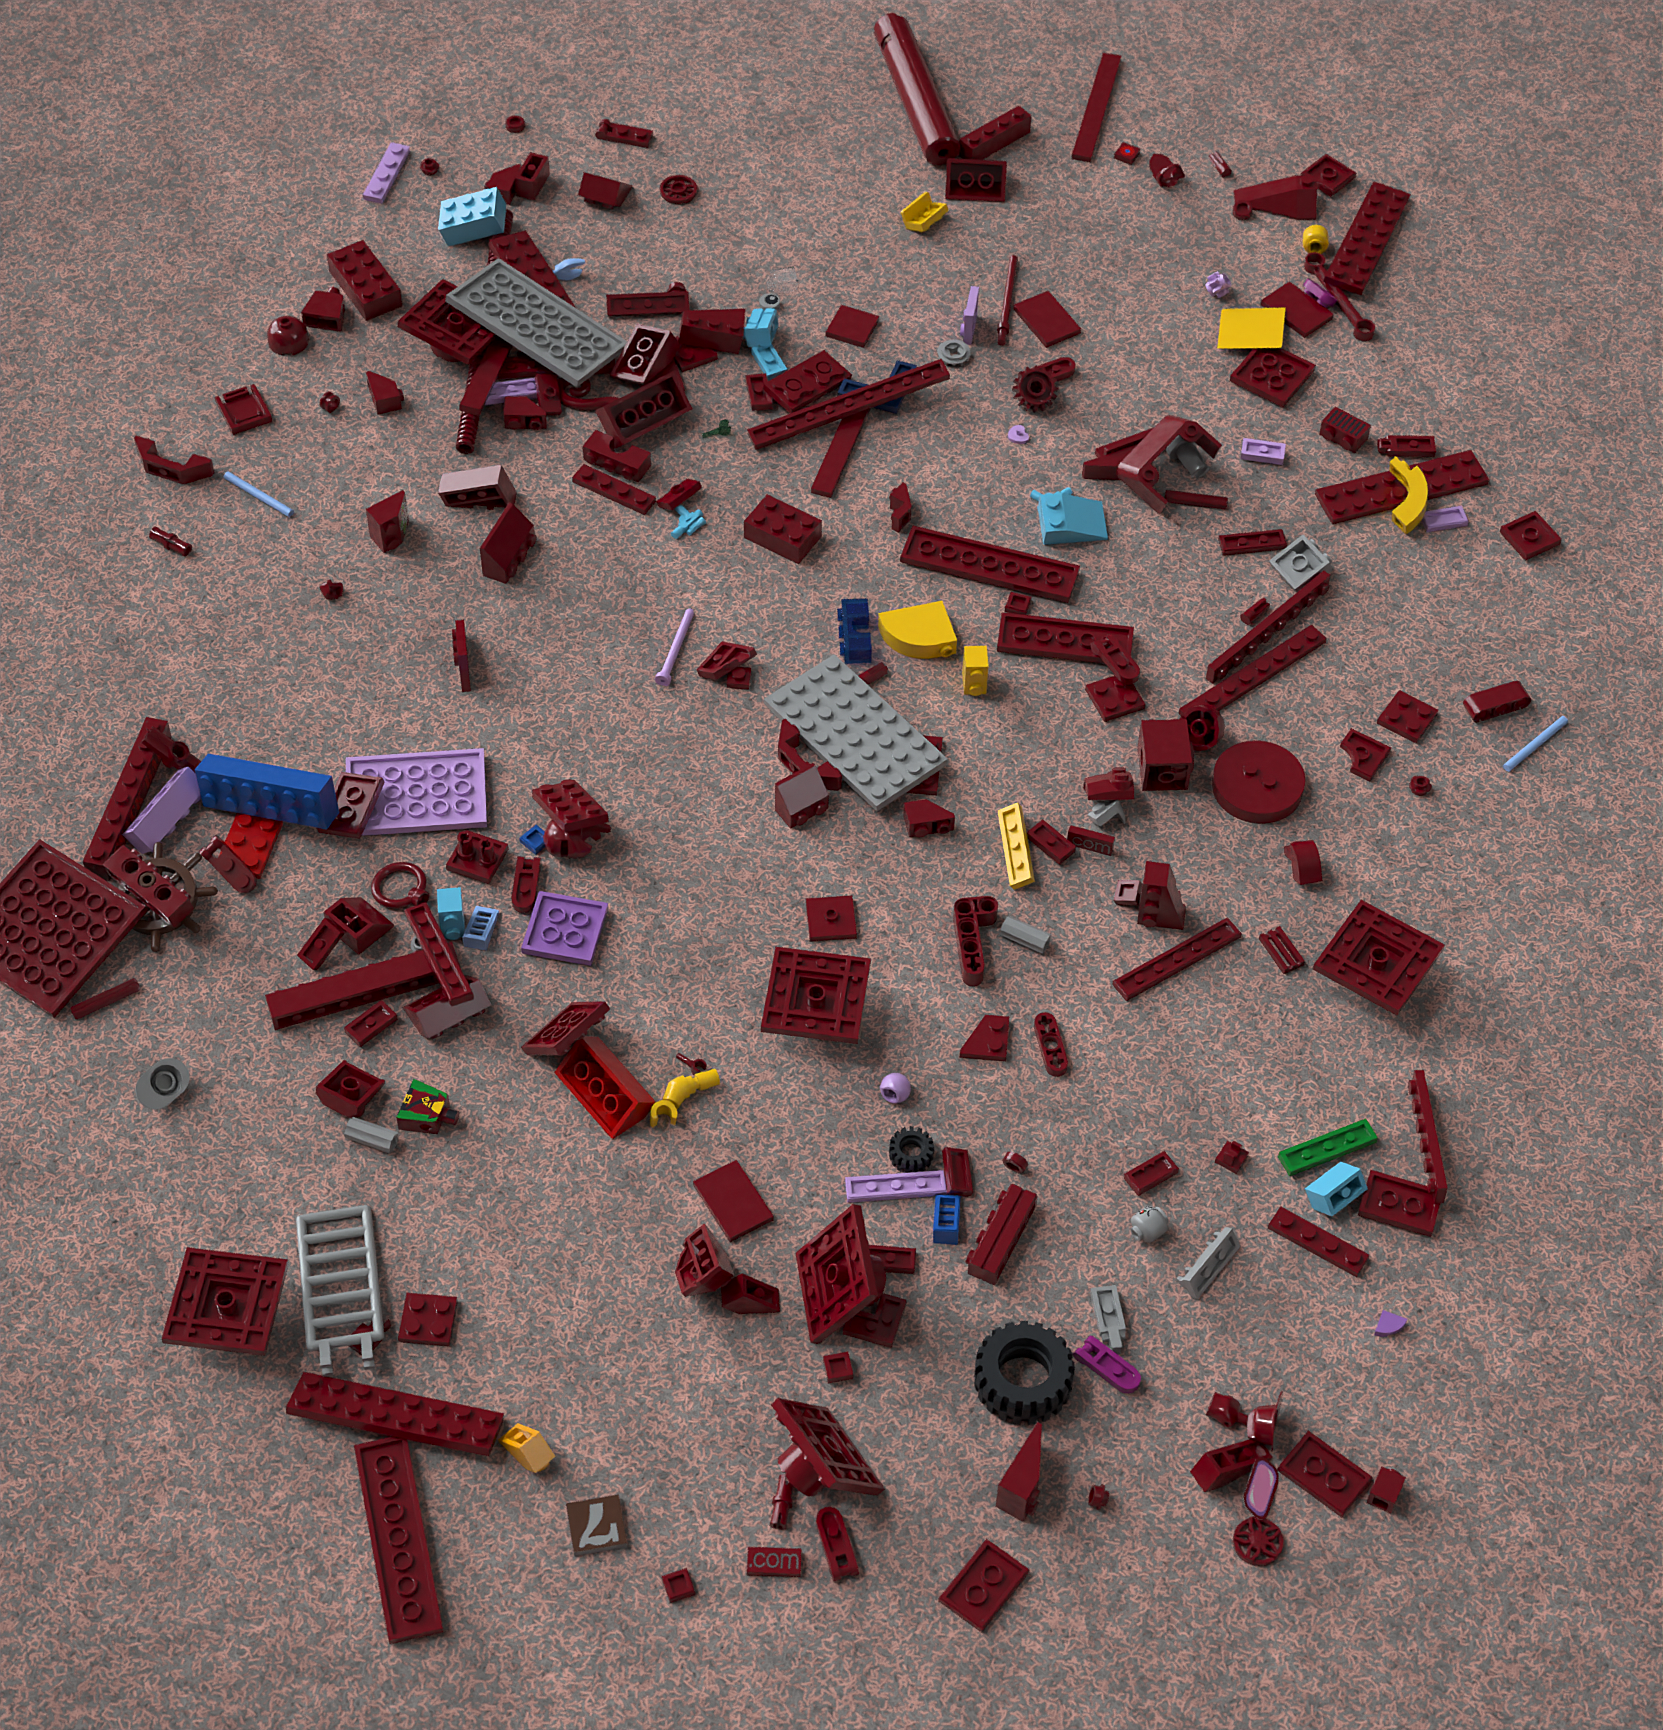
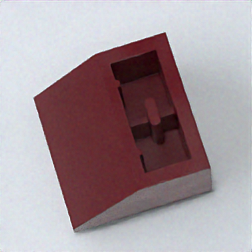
M362 897L340 898L324 911V917L329 918L345 932L340 940L358 955L394 927L390 920Z

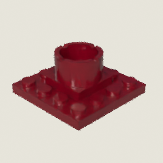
M442 279L398 320L397 327L430 344L433 354L441 357L442 360L448 362L461 361L469 365L498 335L447 303L446 295L458 286Z
M1360 900L1316 960L1312 970L1398 1016L1443 952L1445 944L1371 904Z
M775 946L761 1022V1032L858 1044L871 958Z
M852 1204L795 1253L810 1343L820 1344L864 1307L874 1305L884 1292L886 1285L885 1265L881 1258L870 1255L861 1205Z
M187 1247L161 1338L163 1344L266 1356L289 1266L288 1259Z
M777 1398L771 1404L776 1412V1419L789 1430V1437L793 1442L778 1457V1465L781 1471L786 1473V1478L798 1491L808 1497H815L824 1487L878 1496L885 1490L827 1407L783 1398Z

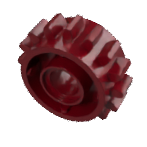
M1037 365L1031 370L1029 367H1026L1025 373L1020 371L1018 373L1019 378H1015L1013 381L1016 386L1012 387V391L1016 392L1013 398L1019 400L1018 406H1025V411L1031 408L1033 413H1036L1038 408L1044 411L1046 409L1045 405L1050 407L1053 404L1051 400L1057 398L1054 392L1059 390V387L1054 385L1057 379H1052V372L1047 373L1045 367L1038 369ZM1037 385L1040 388V393L1032 392L1030 386Z

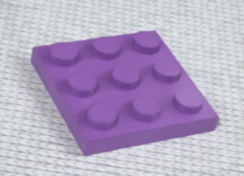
M539 891L521 947L522 954L591 966L607 915L608 903Z

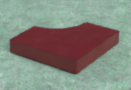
M1352 728L1340 744V748L1345 750L1351 758L1352 766L1350 773L1369 782L1391 752V747Z

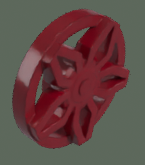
M672 175L661 182L660 194L668 203H689L697 194V184L688 176Z
M1252 1516L1243 1520L1235 1529L1233 1535L1234 1550L1244 1562L1250 1565H1269L1279 1558L1283 1549L1284 1540L1280 1528L1266 1518L1260 1520ZM1254 1523L1256 1524L1258 1530L1254 1531V1529L1252 1528ZM1261 1524L1268 1526V1528L1262 1531ZM1248 1525L1249 1532H1240L1242 1528ZM1275 1532L1272 1536L1268 1537L1267 1533ZM1239 1537H1247L1248 1539H1247V1540H1244V1539L1239 1538ZM1276 1538H1278L1279 1542L1278 1549L1272 1543ZM1238 1543L1243 1546H1248L1246 1550V1555L1242 1552ZM1250 1552H1255V1554L1250 1558ZM1260 1553H1263V1555L1270 1557L1264 1560H1256L1260 1556Z

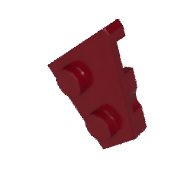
M985 1014L960 1049L959 1058L1006 1062L1009 1016Z

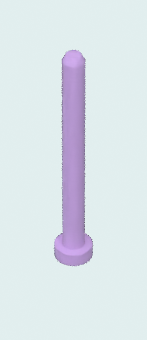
M690 608L685 611L662 671L658 672L655 677V682L659 685L669 686L671 682V670L694 615V611Z

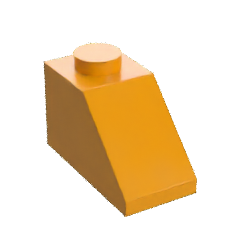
M518 1423L498 1439L501 1445L526 1470L534 1473L546 1469L550 1461L556 1457L540 1431Z

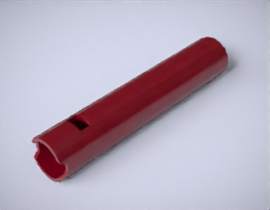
M894 12L887 13L876 21L873 33L924 157L931 165L947 164V158L955 159L958 157L961 146L907 18L898 16ZM889 35H891V38H892V39H889L888 42H884L885 39H886Z

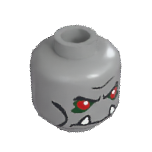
M1146 1206L1132 1216V1228L1130 1231L1136 1240L1152 1243L1166 1233L1169 1220L1161 1208Z

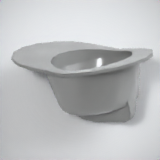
M174 1058L162 1059L153 1065L136 1083L135 1092L139 1102L146 1108L153 1110L162 1109L169 1105L188 1087L190 1076L186 1065Z

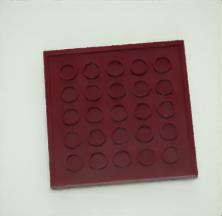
M39 839L0 883V983L55 1018L148 911L146 906Z

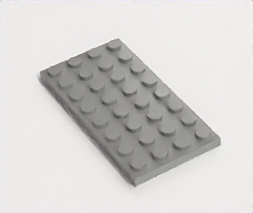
M499 258L446 295L447 303L576 387L621 354L627 341Z
M835 654L764 698V704L781 721L786 718L791 724L796 725L800 731L799 738L824 762L828 761L833 767L838 768L842 774V779L876 811H879L948 765L947 757Z

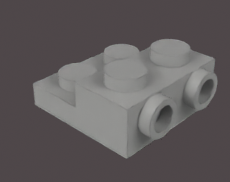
M1304 534L1269 560L1270 565L1296 593L1322 571L1327 573L1333 571L1331 567L1333 562L1325 552L1321 554L1317 543L1312 538L1308 540Z

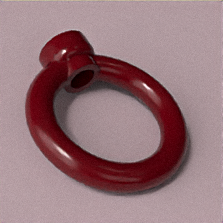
M395 862L383 867L377 872L371 883L373 898L377 903L386 908L400 909L412 904L417 906L427 903L430 897L429 892L426 891V875L420 867L409 862ZM407 871L417 878V887H413L405 898L389 899L381 893V883L391 873Z

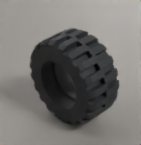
M1020 1321V1324L1014 1325V1322L1006 1323L1004 1329L997 1327L992 1330V1337L987 1335L982 1341V1346L977 1351L974 1385L975 1390L979 1391L978 1398L982 1404L987 1402L986 1409L991 1414L998 1412V1418L1005 1422L1007 1418L1013 1419V1424L1021 1425V1421H1028V1425H1035L1037 1419L1040 1418L1042 1422H1045L1051 1418V1412L1057 1415L1062 1410V1405H1066L1070 1398L1075 1372V1362L1072 1360L1073 1353L1071 1348H1066L1067 1342L1062 1336L1057 1338L1055 1330L1050 1327L1046 1330L1042 1328L1043 1324L1035 1322V1325L1028 1324V1321ZM1029 1358L1040 1363L1048 1372L1049 1377L1037 1386L1019 1387L1007 1381L1001 1374L1000 1368L1011 1359Z

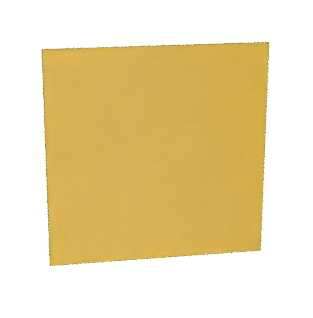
M1285 308L1222 309L1217 349L1282 348Z

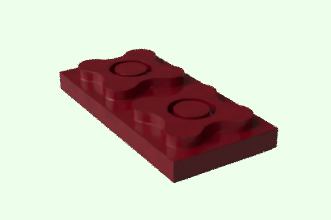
M823 350L764 383L763 390L791 414L841 386L844 378L851 380L852 374Z

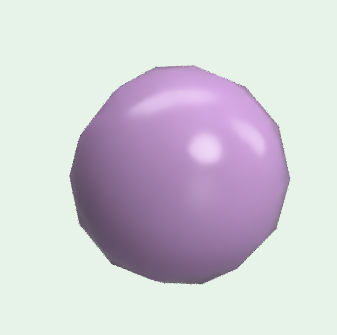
M891 1073L883 1078L880 1091L886 1101L901 1103L908 1098L911 1086L906 1076L900 1073Z

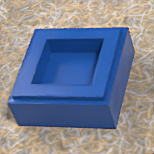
M535 825L519 838L520 843L536 855L545 848L543 841L545 831Z

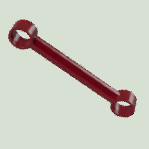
M1317 252L1307 254L1304 262L1305 271L1315 274L1325 289L1337 299L1336 304L1354 326V337L1359 341L1371 340L1374 336L1375 324L1371 320L1361 317L1339 287L1323 282L1327 273L1324 267L1325 257ZM1309 262H1317L1320 265H1313ZM1360 328H1365V329H1368L1369 332H1363V331H1360L1359 329H1360Z

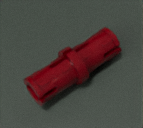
M156 526L149 533L150 539L162 544L167 550L172 549L185 557L192 551V545L179 539L174 533L169 534ZM165 539H168V540H170V541L176 543V545L172 544L171 542H169V541H167V540H165Z
M781 1474L778 1478L777 1493L773 1496L772 1500L774 1508L769 1525L771 1528L776 1529L777 1521L780 1519L779 1530H785L787 1528L788 1512L793 1506V1499L791 1497L794 1486L789 1480L788 1484L785 1485L786 1474Z

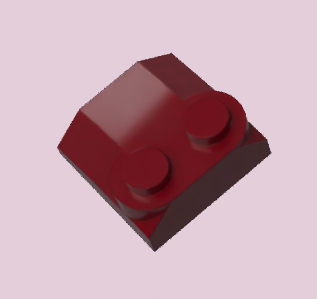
M1114 767L1107 774L1084 778L1083 790H1085L1088 800H1134L1133 777L1130 772L1126 771V768Z
M343 1060L316 1086L315 1094L324 1106L348 1118H358L364 1114L365 1106L383 1087L385 1080L379 1079Z

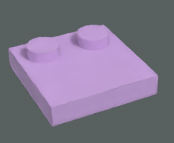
M974 286L970 288L967 307L963 315L964 324H961L960 336H964L963 342L967 345L972 344L978 312L979 287Z

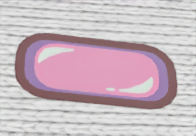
M1259 1457L1255 1460L1243 1496L1247 1510L1260 1520L1267 1518L1279 1483V1473L1276 1467L1264 1457Z

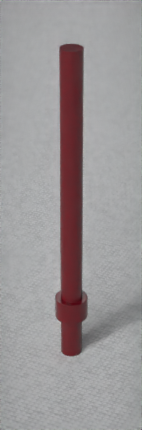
M1016 255L1010 256L1001 320L997 326V344L1000 346L1005 345L1006 336L1010 330L1008 322L1018 261Z

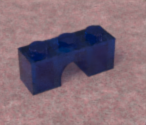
M868 598L841 599V608H837V622L842 621V625H838V637L843 639V642H839L840 656H844L845 664L871 663V633L856 631L858 629H869Z

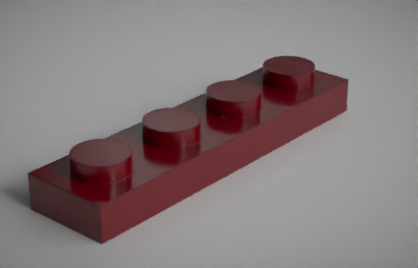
M688 291L606 295L607 316L677 314L689 310Z
M585 464L572 477L573 483L643 515L656 502L655 496Z
M1280 1206L1268 1224L1269 1230L1356 1278L1370 1256L1366 1252Z

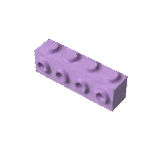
M189 767L178 770L122 834L141 854L150 851L153 853L154 844L161 842L164 836L170 835L176 829L175 823L189 814L190 810L188 808L201 800L196 774Z

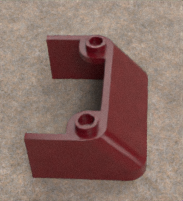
M1174 415L1165 416L1120 462L1117 468L1118 478L1158 514L1164 511L1168 501L1153 488L1159 480V472L1151 463L1179 435L1186 442H1195L1213 459L1222 447V444L1197 422Z

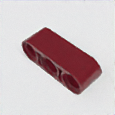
M1512 681L1470 694L1464 699L1463 705L1472 720L1478 723L1480 722L1479 720L1484 721L1500 716L1499 714L1504 715L1520 710V708L1524 709L1531 703V697L1520 681Z

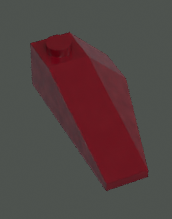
M1295 175L1233 190L1234 204L1239 200H1247L1252 204L1255 211L1264 210L1276 216L1278 214L1290 216L1289 219L1316 220L1317 184L1315 175Z

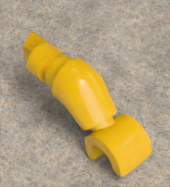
M712 1069L694 1075V1078L681 1075L671 1080L666 1087L662 1100L656 1102L651 1108L650 1126L654 1128L657 1125L658 1115L660 1114L668 1115L671 1119L670 1124L676 1125L677 1109L686 1098L690 1097V1094L696 1093L697 1089L703 1091L720 1085L717 1070Z

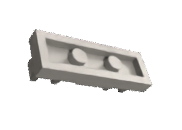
M1225 1227L1221 1233L1215 1232L1213 1234L1215 1240L1213 1242H1206L1207 1248L1197 1259L1194 1266L1185 1268L1187 1273L1185 1277L1178 1276L1177 1279L1183 1288H1187L1192 1298L1198 1299L1241 1247L1232 1228Z

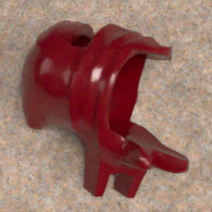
M552 819L546 827L543 841L549 854L554 857L580 859L591 853L592 846L585 842V840L589 837L595 841L601 838L600 833L611 832V826L603 823L564 832Z

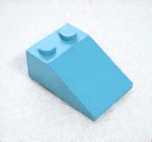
M1063 493L1040 495L1038 514L1043 545L1108 540L1102 501Z

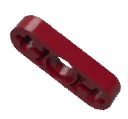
M1047 1012L1040 1013L1035 1017L1034 1031L1045 1069L1051 1076L1059 1077L1066 1073L1068 1067V1059L1055 1017ZM1042 1021L1049 1025L1048 1033H1045V1027L1041 1024ZM1046 1041H1054L1058 1046L1054 1049H1049L1045 1047L1044 1043ZM1053 1056H1056L1057 1063L1061 1065L1060 1068H1056L1053 1065Z

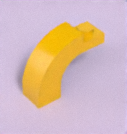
M1394 457L1389 461L1390 472L1406 487L1408 496L1402 504L1392 511V522L1405 534H1408L1421 522L1425 515L1428 503V487L1425 476L1418 466L1411 470L1405 461H1400L1397 457Z

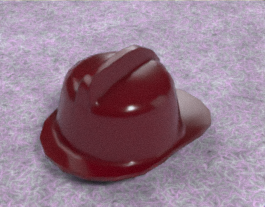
M1283 1391L1280 1392L1276 1405L1255 1408L1249 1414L1247 1421V1437L1256 1442L1270 1445L1271 1452H1273L1274 1431L1280 1413Z

